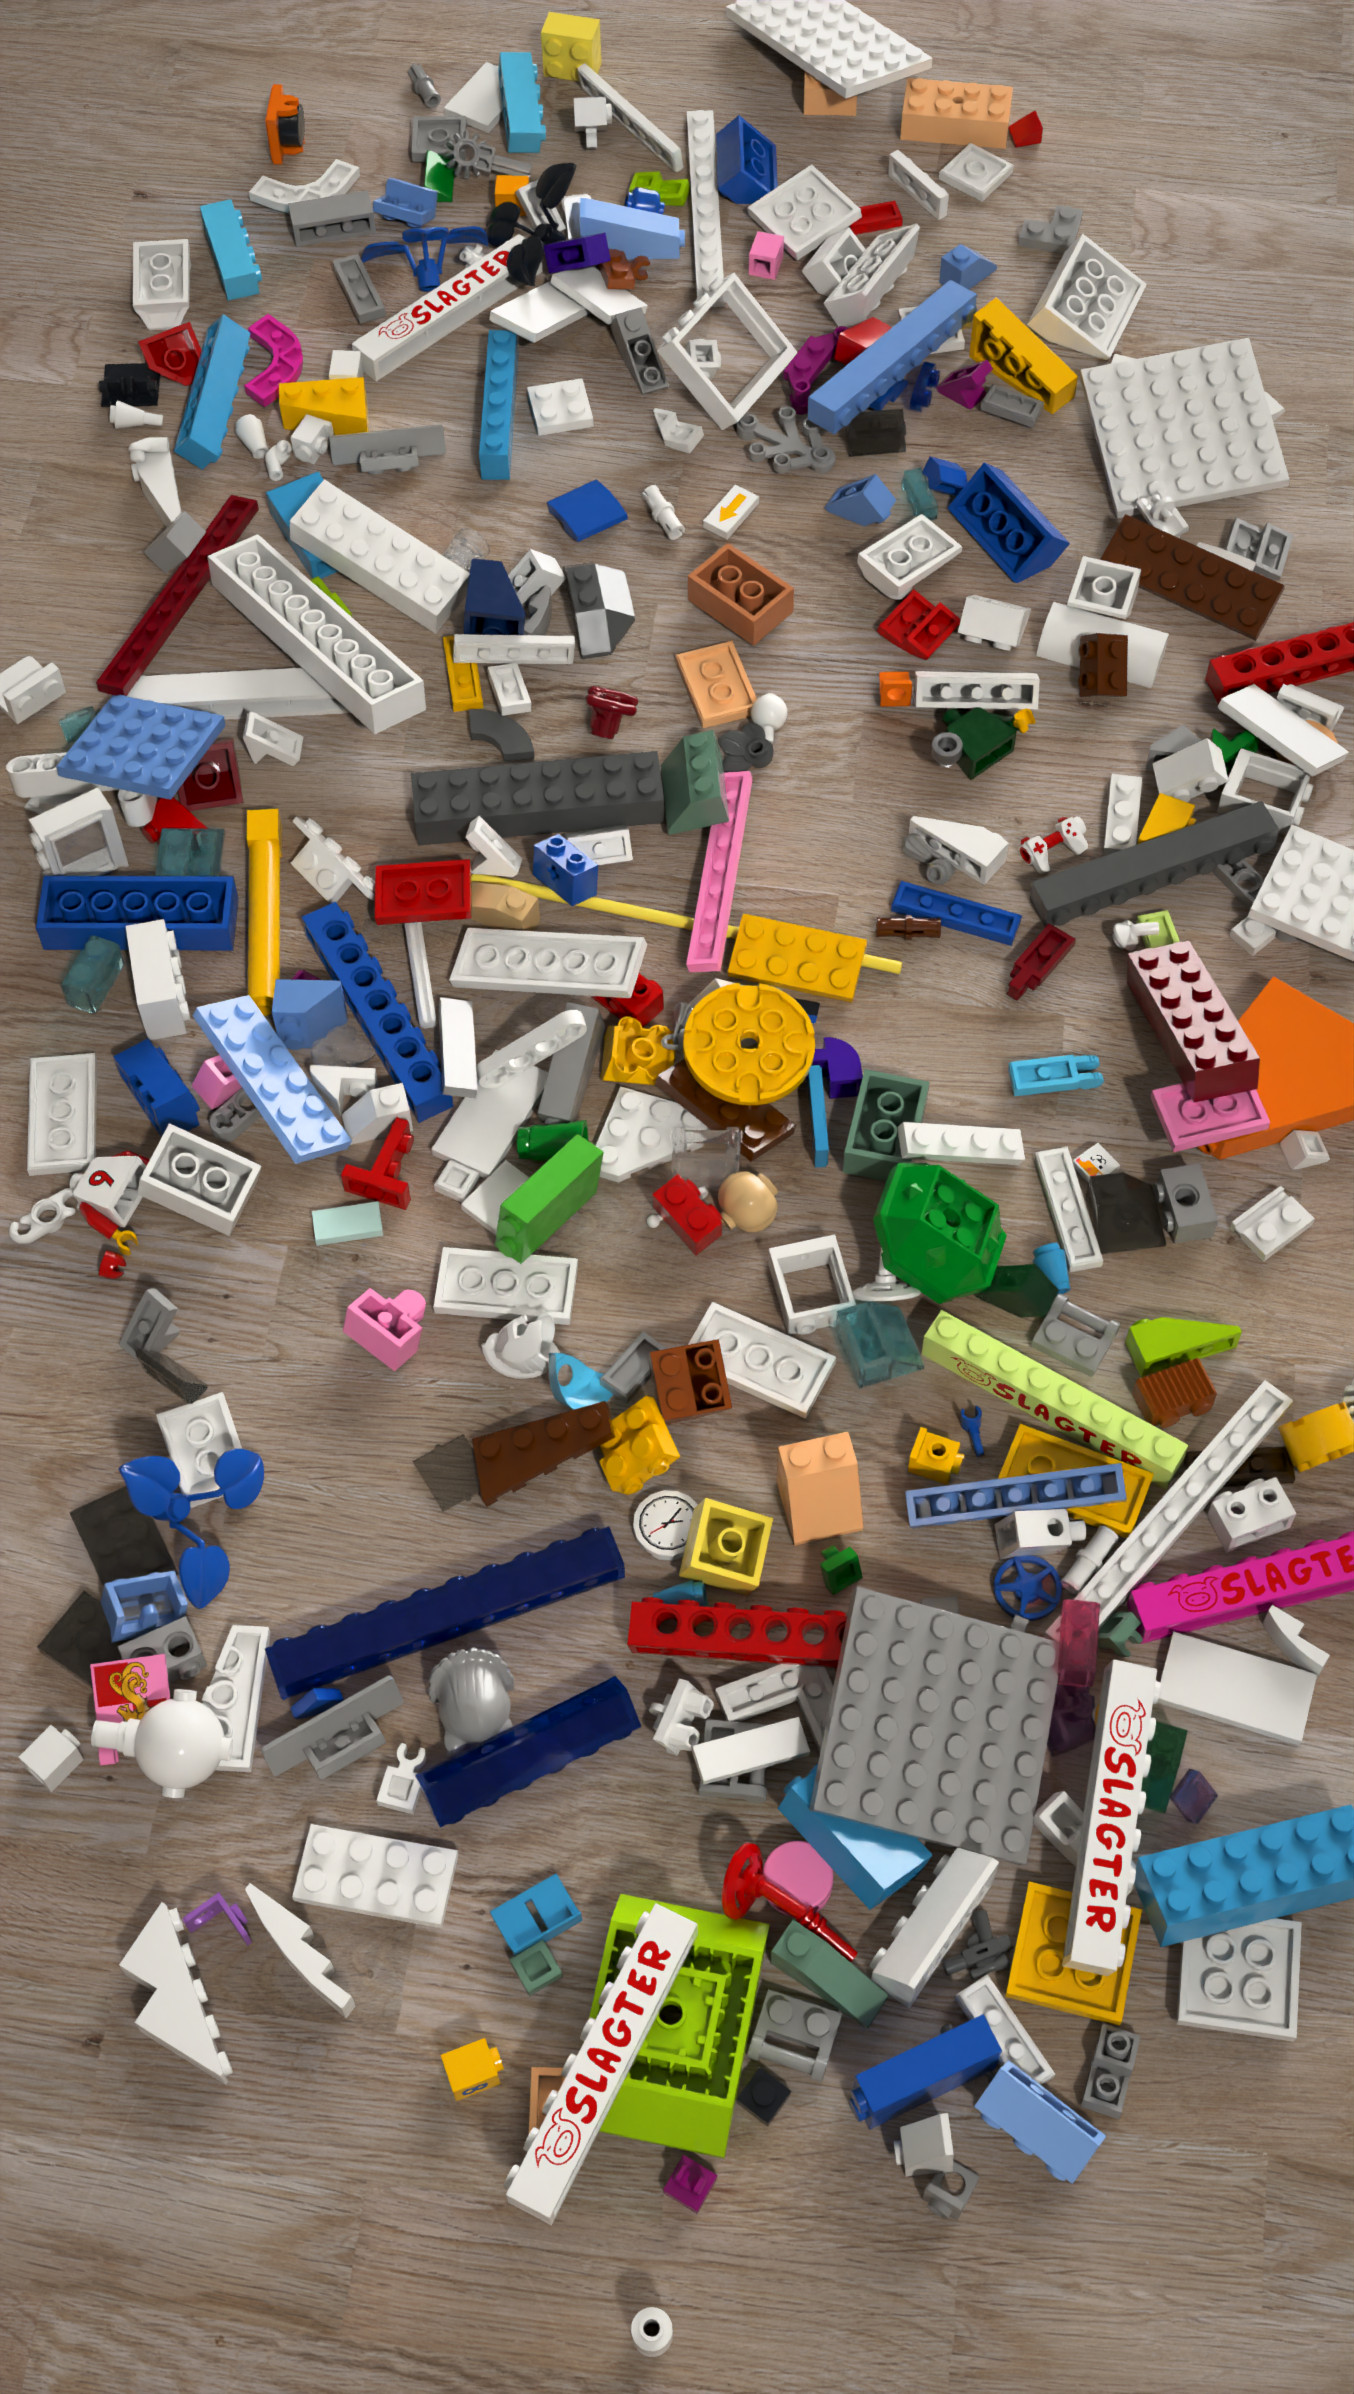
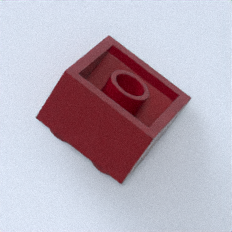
M234 738L214 741L179 788L180 803L188 811L244 803Z

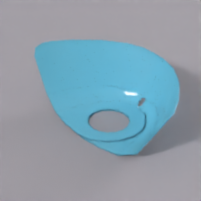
M549 1353L550 1388L554 1398L560 1403L574 1410L603 1401L607 1402L614 1395L600 1385V1378L604 1374L587 1367L573 1356L562 1353ZM568 1364L572 1369V1379L568 1385L561 1386L558 1381V1372L563 1365Z

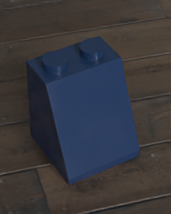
M472 558L464 611V634L524 635L525 611L502 561Z

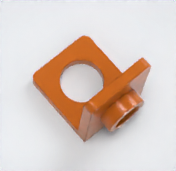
M880 672V707L911 706L912 681H910L909 672Z

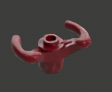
M591 686L588 688L585 702L592 710L589 726L591 727L590 733L602 738L614 739L615 734L618 733L622 716H634L637 709L635 706L638 705V698L604 687Z

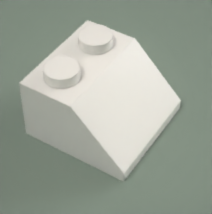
M848 227L827 237L803 268L802 272L818 293L829 297L866 249Z
M1083 556L1067 606L1126 619L1131 614L1136 599L1141 569Z
M977 595L966 597L958 633L965 634L964 640L981 644L982 639L994 641L993 647L1010 651L1011 646L1017 647L1020 645L1031 608Z

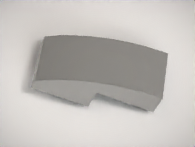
M546 585L538 594L533 595L529 601L528 610L530 618L525 620L524 635L545 636L552 614L551 589Z
M1104 2023L1102 2024L1081 2107L1116 2119L1120 2118L1129 2079L1136 2059L1140 2035Z

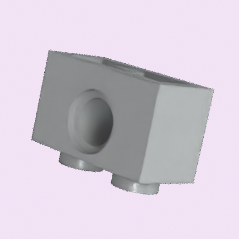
M1200 1163L1161 1169L1158 1181L1153 1185L1156 1202L1162 1204L1164 1210L1162 1213L1163 1226L1166 1232L1171 1233L1173 1243L1213 1237L1218 1219ZM1178 1202H1185L1189 1204V1206H1183Z

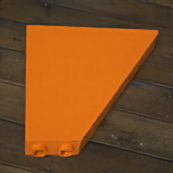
M1273 976L1238 1020L1260 1057L1258 1089L1256 1091L1270 1120V1125L1267 1130L1198 1146L1200 1151L1212 1155L1219 1160L1279 1143L1293 1130L1317 1132L1354 1121V1023Z

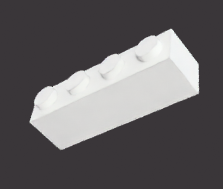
M915 671L914 703L916 707L924 708L981 707L982 709L1038 710L1040 679L1037 673Z

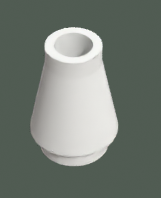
M251 414L238 419L236 422V435L251 451L255 459L264 458L269 449L262 421Z

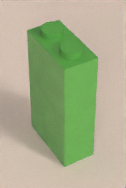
M577 1134L500 1205L495 1246L500 1252L522 1264L597 1192L604 1152Z

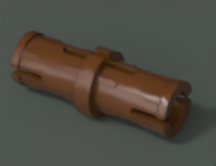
M905 915V918L877 917L876 937H905V940H912V937L940 938L941 918H912V915Z

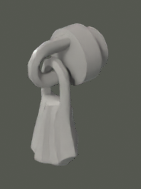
M919 834L905 836L902 840V851L905 855L927 865L926 875L930 882L942 885L950 880L955 873L954 866L932 850ZM932 856L936 858L935 860L930 862Z
M679 1002L675 1005L672 1011L674 1033L664 1036L661 1040L663 1048L679 1050L680 1055H684L683 1039L685 1025L690 1013L694 1009L691 1004ZM673 1039L674 1044H668L667 1040Z

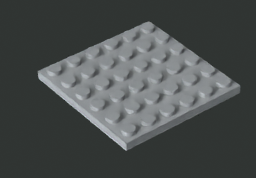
M858 1586L853 1588L809 1811L955 1849L958 1847L1017 1865H1026L1064 1643Z

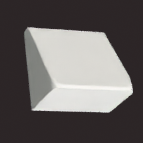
M1293 1130L1280 1142V1147L1290 1169H1301L1330 1160L1318 1132Z

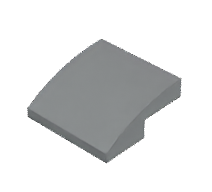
M1236 517L1231 524L1224 550L1256 562L1253 569L1254 572L1272 580H1279L1282 576L1294 534L1268 522L1261 529Z

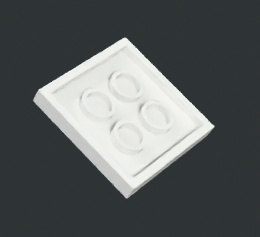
M812 164L747 207L749 216L767 233L784 236V249L796 260H799L823 244L827 237L844 230L862 218L861 209Z
M1274 1918L1181 1942L1176 2024L1294 2042L1297 2038L1302 1922Z

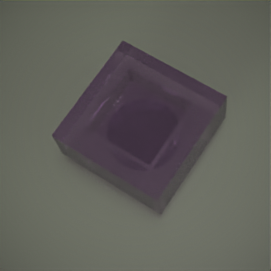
M1189 1768L1169 1798L1188 1822L1199 1824L1218 1797V1794L1200 1771Z

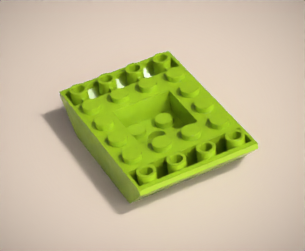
M620 1894L611 1918L589 2018L592 2017L596 2020L602 2008V2005L598 2003L601 1993L608 1982L615 1983L621 1971L617 1968L620 1956L626 1946L633 1948L639 1936L635 1933V1929L644 1911L650 1913L655 1903L697 1923L698 1935L660 2009L661 2011L667 2005H675L682 2011V2018L678 2023L669 2025L660 2019L659 2011L599 2132L725 2159L770 1924L742 1918L733 1920L726 1915Z

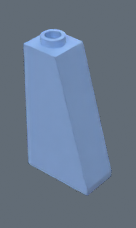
M580 198L581 237L605 232L608 248L624 251L627 259H635L638 256H646L648 259H680L679 247H685V230H679V218L598 200Z

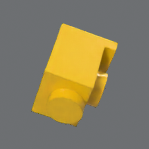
M920 1427L909 1458L908 1472L948 1485L952 1473L959 1474L964 1460V1454L959 1453L961 1443L929 1433L926 1428Z

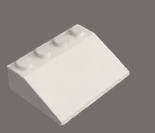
M1082 234L1065 251L1027 325L1048 342L1108 360L1147 284Z

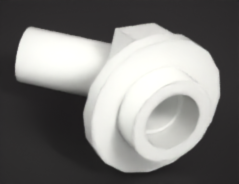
M1126 920L1114 925L1112 937L1120 949L1133 951L1138 944V936L1159 935V923L1134 924Z

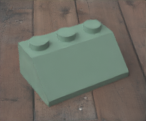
M710 730L684 736L661 764L669 835L729 822L722 755L714 731Z

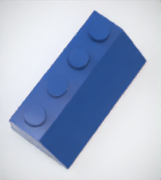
M985 462L948 506L950 512L1015 583H1019L1051 567L1070 544L1003 470Z

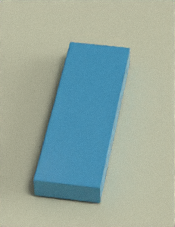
M820 1065L811 1066L808 1073L807 1086L814 1165L817 1168L828 1165L829 1145L822 1068Z

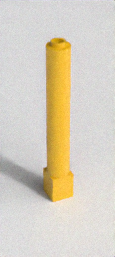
M278 809L247 810V844L249 848L247 995L252 998L264 1016L272 1014L275 981L280 979V857H282V824Z

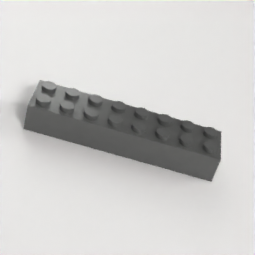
M658 751L411 773L418 846L468 841L465 837L470 822L478 816L501 838L591 830L618 825L636 826L665 823L664 795Z

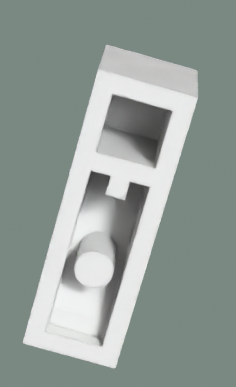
M913 816L910 819L909 835L919 834L932 850L955 868L983 885L1006 862L1009 842L1005 841L999 834L992 833L984 827Z

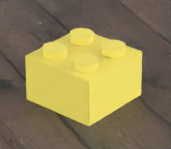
M549 12L541 31L544 76L580 82L577 70L584 63L598 74L601 66L600 19Z
M705 1498L693 1510L679 1576L690 1580L694 1579L697 1582L703 1581L704 1584L747 1596L759 1586L773 1518Z

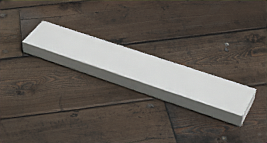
M584 63L578 67L577 71L581 88L590 97H606V104H611L612 116L674 172L677 173L684 168L681 149L589 66Z

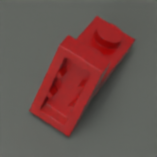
M396 1117L371 1171L349 1164L345 1165L341 1173L345 1192L403 1210L407 1209L411 1201L409 1186L407 1182L397 1180L401 1170V1159L404 1153L409 1154L414 1141V1136L410 1132L409 1121Z

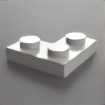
M1057 205L1052 223L1025 219L1018 246L1064 254L1077 239L1083 210Z

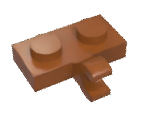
M609 249L611 261L597 264L607 289H634L635 278L638 280L648 279L646 270H639L641 266H650V261L646 256H638L632 262H628L624 251Z

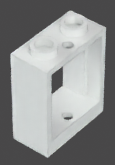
M1241 748L1228 777L1229 782H1226L1221 794L1217 813L1223 815L1257 803L1258 801L1239 796L1238 793L1245 777L1295 793L1289 811L1264 804L1279 828L1278 833L1287 835L1291 825L1299 826L1305 809L1300 807L1302 801L1308 803L1314 785L1309 784L1310 775L1298 766Z
M835 1234L769 1248L768 1265L788 1335L795 1333L806 1335L819 1328L828 1326L838 1328L847 1325L851 1321H855L856 1303ZM829 1264L841 1304L794 1313L783 1274Z

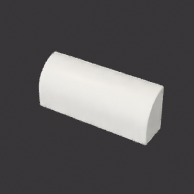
M1053 602L1041 634L1037 657L1080 668L1079 646L1081 636L1096 633L1128 635L1127 682L1152 688L1165 654L1168 633Z

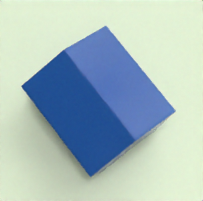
M929 457L922 471L928 478L929 489L957 496L968 483L966 471L957 463L935 457Z

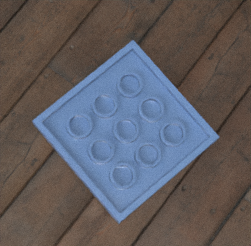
M112 695L56 766L58 776L171 800L226 726L224 716L127 697L125 695Z

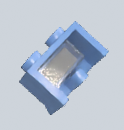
M175 1570L163 1573L154 1572L147 1576L130 1579H116L105 1583L101 1598V1605L110 1626L112 1643L138 1638L185 1617L188 1606Z

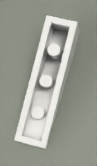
M170 449L169 452H146L144 462L131 464L134 481H140L143 494L166 528L182 513Z

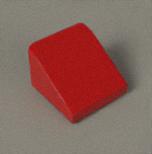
M1036 111L1027 114L1008 128L1015 147L1039 144L1042 141L1043 126Z

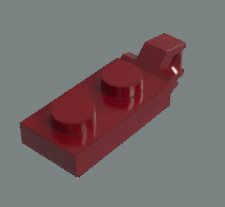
M1048 923L1015 961L1013 970L1010 973V977L1013 979L1008 984L1009 990L1007 995L1018 1001L1028 988L1034 991L1075 946L1076 939Z

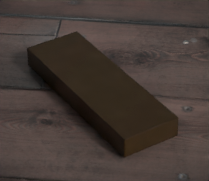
M1286 1447L1256 1448L1223 1487L1246 1486L1257 1479L1267 1481L1274 1477L1278 1479L1280 1484L1294 1483L1296 1479L1294 1466ZM1203 1451L1186 1452L1184 1457L1185 1471Z

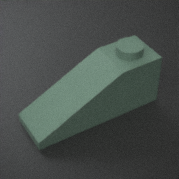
M795 1920L791 1921L771 1951L772 1965L866 2029L869 2028L889 1997L885 1991L831 1945Z

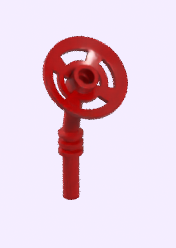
M745 1843L738 1848L728 1865L722 1888V1906L728 1918L738 1920L744 1917L756 1898L764 1896L796 1918V1922L826 1941L849 1962L855 1959L858 1952L826 1925L827 1920L824 1917L820 1918V1913L817 1911L813 1912L814 1908L812 1906H804L766 1880L765 1875H763L762 1853L756 1844ZM749 1859V1865L746 1869H742L746 1860ZM735 1892H736L737 1902H738V1904L740 1905L738 1908H737L736 1902H735Z

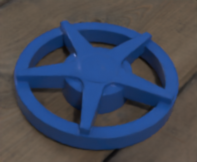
M1031 1555L1015 1556L999 1568L994 1580V1595L1002 1610L1014 1618L1015 1615H1018L1029 1621H1036L1045 1618L1055 1610L1061 1598L1062 1583L1055 1568L1047 1561ZM1021 1563L1035 1564L1044 1570L1036 1575L1028 1573ZM1015 1565L1018 1573L1013 1583L1000 1584L1001 1577L1005 1571ZM1049 1574L1055 1583V1598L1042 1590V1581ZM1000 1591L1013 1592L1014 1596L1021 1602L1020 1612L1005 1602ZM1038 1599L1050 1604L1040 1612L1024 1613L1027 1604L1033 1603Z

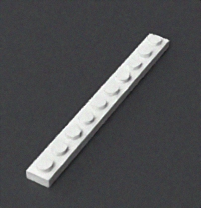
M713 110L687 111L697 298L706 292L708 294L711 291L708 286L717 277L720 276L721 279H724ZM720 296L711 307H725L724 299Z
M1265 1380L1047 1629L1045 1638L1064 1643L1063 1652L1074 1660L1130 1595L1131 1591L1144 1579L1293 1405V1400Z

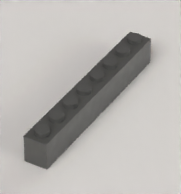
M1259 801L1032 881L1030 901L1044 927L1048 923L1053 926H1061L1074 918L1095 914L1100 909L1111 905H1121L1128 901V899L1142 894L1149 895L1157 889L1170 884L1177 885L1187 878L1199 874H1208L1218 864H1236L1246 857L1267 853L1272 848H1275L1279 828L1264 803Z

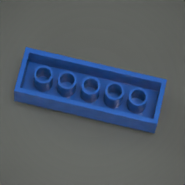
M44 876L36 930L44 950H129L126 926L164 919L167 931H174L177 949L233 951L239 897L234 876Z

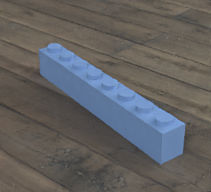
M949 280L808 397V420L832 434H836L844 426L849 425L853 418L862 411H865L878 397L883 396L897 381H901L915 366H919L928 355L937 351L947 339L955 336L959 329L973 320V314L977 312V294Z

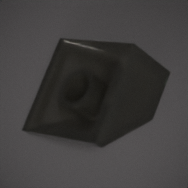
M1124 1172L1090 1176L1085 1197L1101 1254L1166 1246V1239L1151 1184Z

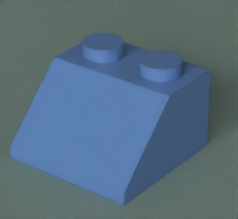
M276 979L272 1015L277 1035L286 1048L291 1050L314 1048L348 1022L341 981Z

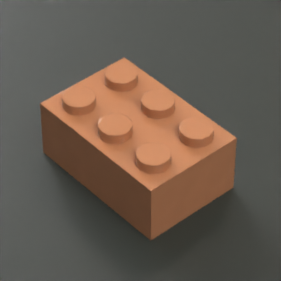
M729 543L725 544L688 575V600L753 646L793 613L794 588Z

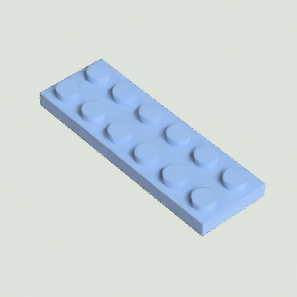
M249 995L196 1008L193 1018L295 1164L348 1149L352 1142L351 1138Z

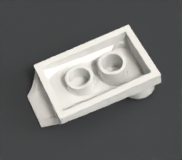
M188 239L133 242V308L150 331L168 330L181 325L184 315L189 308L191 260Z
M921 514L860 552L857 563L862 570L863 576L889 598L899 600L906 598L911 593L913 585L960 554L962 546Z

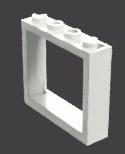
M735 273L724 279H721L720 276L717 277L708 286L711 291L708 294L706 292L694 301L693 305L695 308L693 311L688 310L678 319L680 325L677 328L673 327L662 337L664 343L657 349V352L721 430L737 423L797 354L796 349ZM720 296L770 357L767 363L731 404L726 401L679 343Z

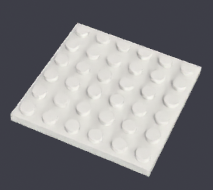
M1249 338L1081 369L1080 378L1117 518H1122L1125 514L1129 516L1141 514L1136 507V501L1150 497L1161 488L1168 497L1172 498L1175 507L1287 487L1289 485L1290 479Z

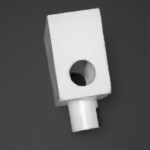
M1066 1509L1015 1511L995 1524L1000 1560L1011 1559L1015 1556H1038L1059 1553L1071 1546L1072 1541H1081L1086 1538L1084 1520H1069Z

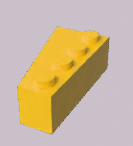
M997 297L973 314L969 352L971 359L977 363L988 359L993 367L991 372L1023 395L1045 402L1044 409L1051 414H1054L1075 397L1078 376Z

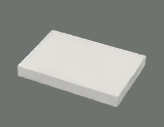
M486 62L444 107V115L466 116L467 125L489 133L503 118L498 66Z
M593 266L552 274L550 283L608 325L612 324L615 314L639 307H642L644 314L646 313L648 305L627 290L607 289L601 272Z
M223 1392L156 1414L170 1459L175 1463L180 1472L179 1487L183 1495L218 1490L220 1487L214 1479V1468L217 1460L228 1450L242 1449ZM224 1496L191 1501L190 1506L193 1508Z

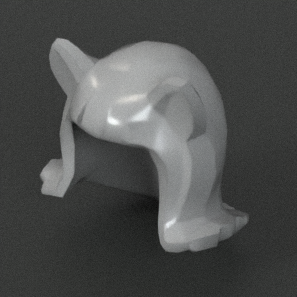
M470 1648L468 1651L464 1649L458 1650L456 1653H450L448 1657L440 1660V1663L432 1669L431 1675L428 1678L430 1682L428 1699L432 1703H439L438 1714L445 1728L444 1743L450 1755L459 1754L466 1745L480 1744L491 1740H496L503 1746H511L514 1738V1729L509 1719L511 1701L507 1692L513 1690L515 1684L514 1676L510 1673L507 1663L502 1661L499 1655L484 1649L478 1650L477 1648Z

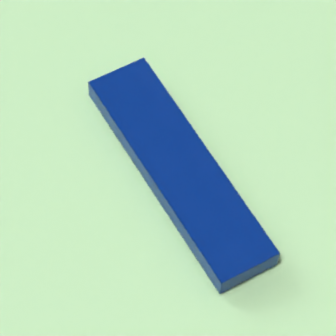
M904 881L900 882L891 905V912L912 915V918H941V926L1010 946L1013 945L1022 918L1020 914Z

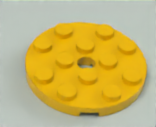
M734 983L714 990L694 1007L685 1025L683 1053L692 1076L706 1091L715 1097L739 1105H762L784 1098L804 1081L813 1063L815 1033L806 1011L787 993L759 983V986H740V983ZM745 1038H753L757 1041L758 1046L757 1049H742L740 1042Z

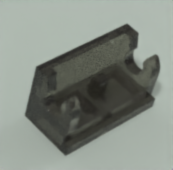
M903 408L860 412L853 418L850 424L845 426L849 457L906 452L904 437L906 435V425Z

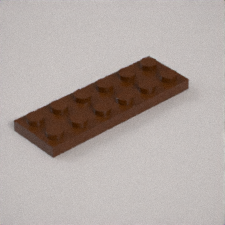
M1127 514L1124 515L1100 559L1141 569L1138 588L1255 641L1285 589L1281 583Z

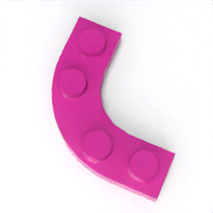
M270 314L265 315L248 328V332L251 333L250 337L274 356L272 363L265 371L244 385L246 394L263 407L268 406L279 398V383L296 382L303 369V355L298 338L288 327Z

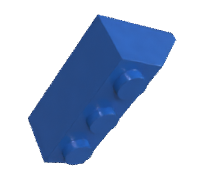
M738 115L716 134L717 187L724 197L731 199L736 204H753L778 187L776 145Z

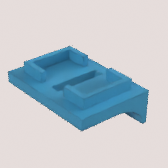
M557 1874L550 1876L490 1911L493 1920L514 1956L541 1940H544V1942L549 1941L583 1921L581 1912L573 1903ZM530 1901L534 1904L548 1929L543 1933L526 1906V1903Z

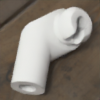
M149 437L130 444L128 449L130 460L132 462H144L146 452H169V438Z
M286 440L278 441L277 445H274L265 455L269 478L273 481H278L283 477L281 465L288 460L292 451L291 444Z

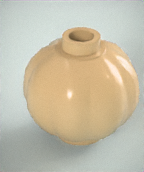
M750 1172L731 1174L723 1181L718 1191L720 1214L723 1218L721 1222L729 1230L736 1227L746 1232L763 1231L773 1223L777 1214L778 1204L774 1197L778 1193L776 1187L762 1173H759L757 1176Z

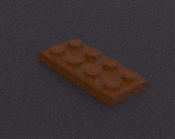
M685 1059L657 1075L655 1082L657 1087L750 1162L794 1133L796 1124L769 1103L762 1105H739L724 1101L706 1091L692 1076Z

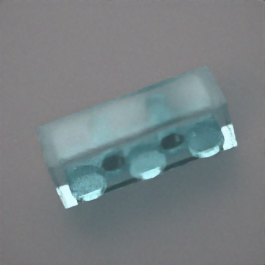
M922 468L904 471L901 485L902 489L907 492V500L912 504L914 516L918 517L923 514L929 520L937 519L938 505L931 489H929L925 475L922 473Z

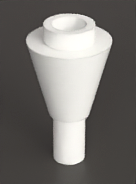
M118 400L116 406L111 405L110 423H115V429L143 426L144 424L163 425V415L145 413L141 409Z

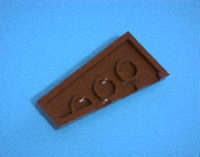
M606 1401L473 1438L472 1442L482 1501L486 1507L497 1502V1498L511 1490L514 1493L527 1486L525 1482L542 1473L547 1475L558 1469L557 1465L571 1457L576 1459L615 1438L610 1409Z

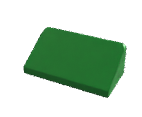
M427 150L424 187L437 191V202H453L455 167L448 169L446 165L450 159Z

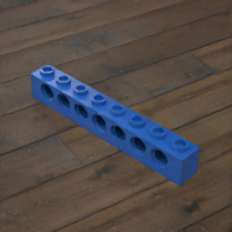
M333 902L302 916L307 939L333 981H341L346 1004L395 1084L403 1083L409 1108L418 1123L454 1107L452 1096L443 1095L442 1074L439 1070L440 1063L433 1050L428 1052L425 1048L426 1041L418 1026L413 1028L409 1022L411 1021V1016L404 1003L398 1004L395 999L397 994L393 984L389 979L384 981L381 974L383 972L375 956L370 958L367 953L368 946L361 933L355 934L353 930L355 928L348 911L342 912L338 904ZM427 1079V1081L425 1082H418L420 1080Z

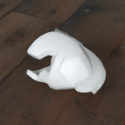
M549 1312L540 1314L536 1321L529 1324L526 1323L528 1321L527 1316L523 1315L509 1322L499 1333H492L486 1343L481 1344L483 1354L489 1365L497 1372L515 1379L534 1378L547 1373L549 1369V1353H560L553 1342L555 1323Z

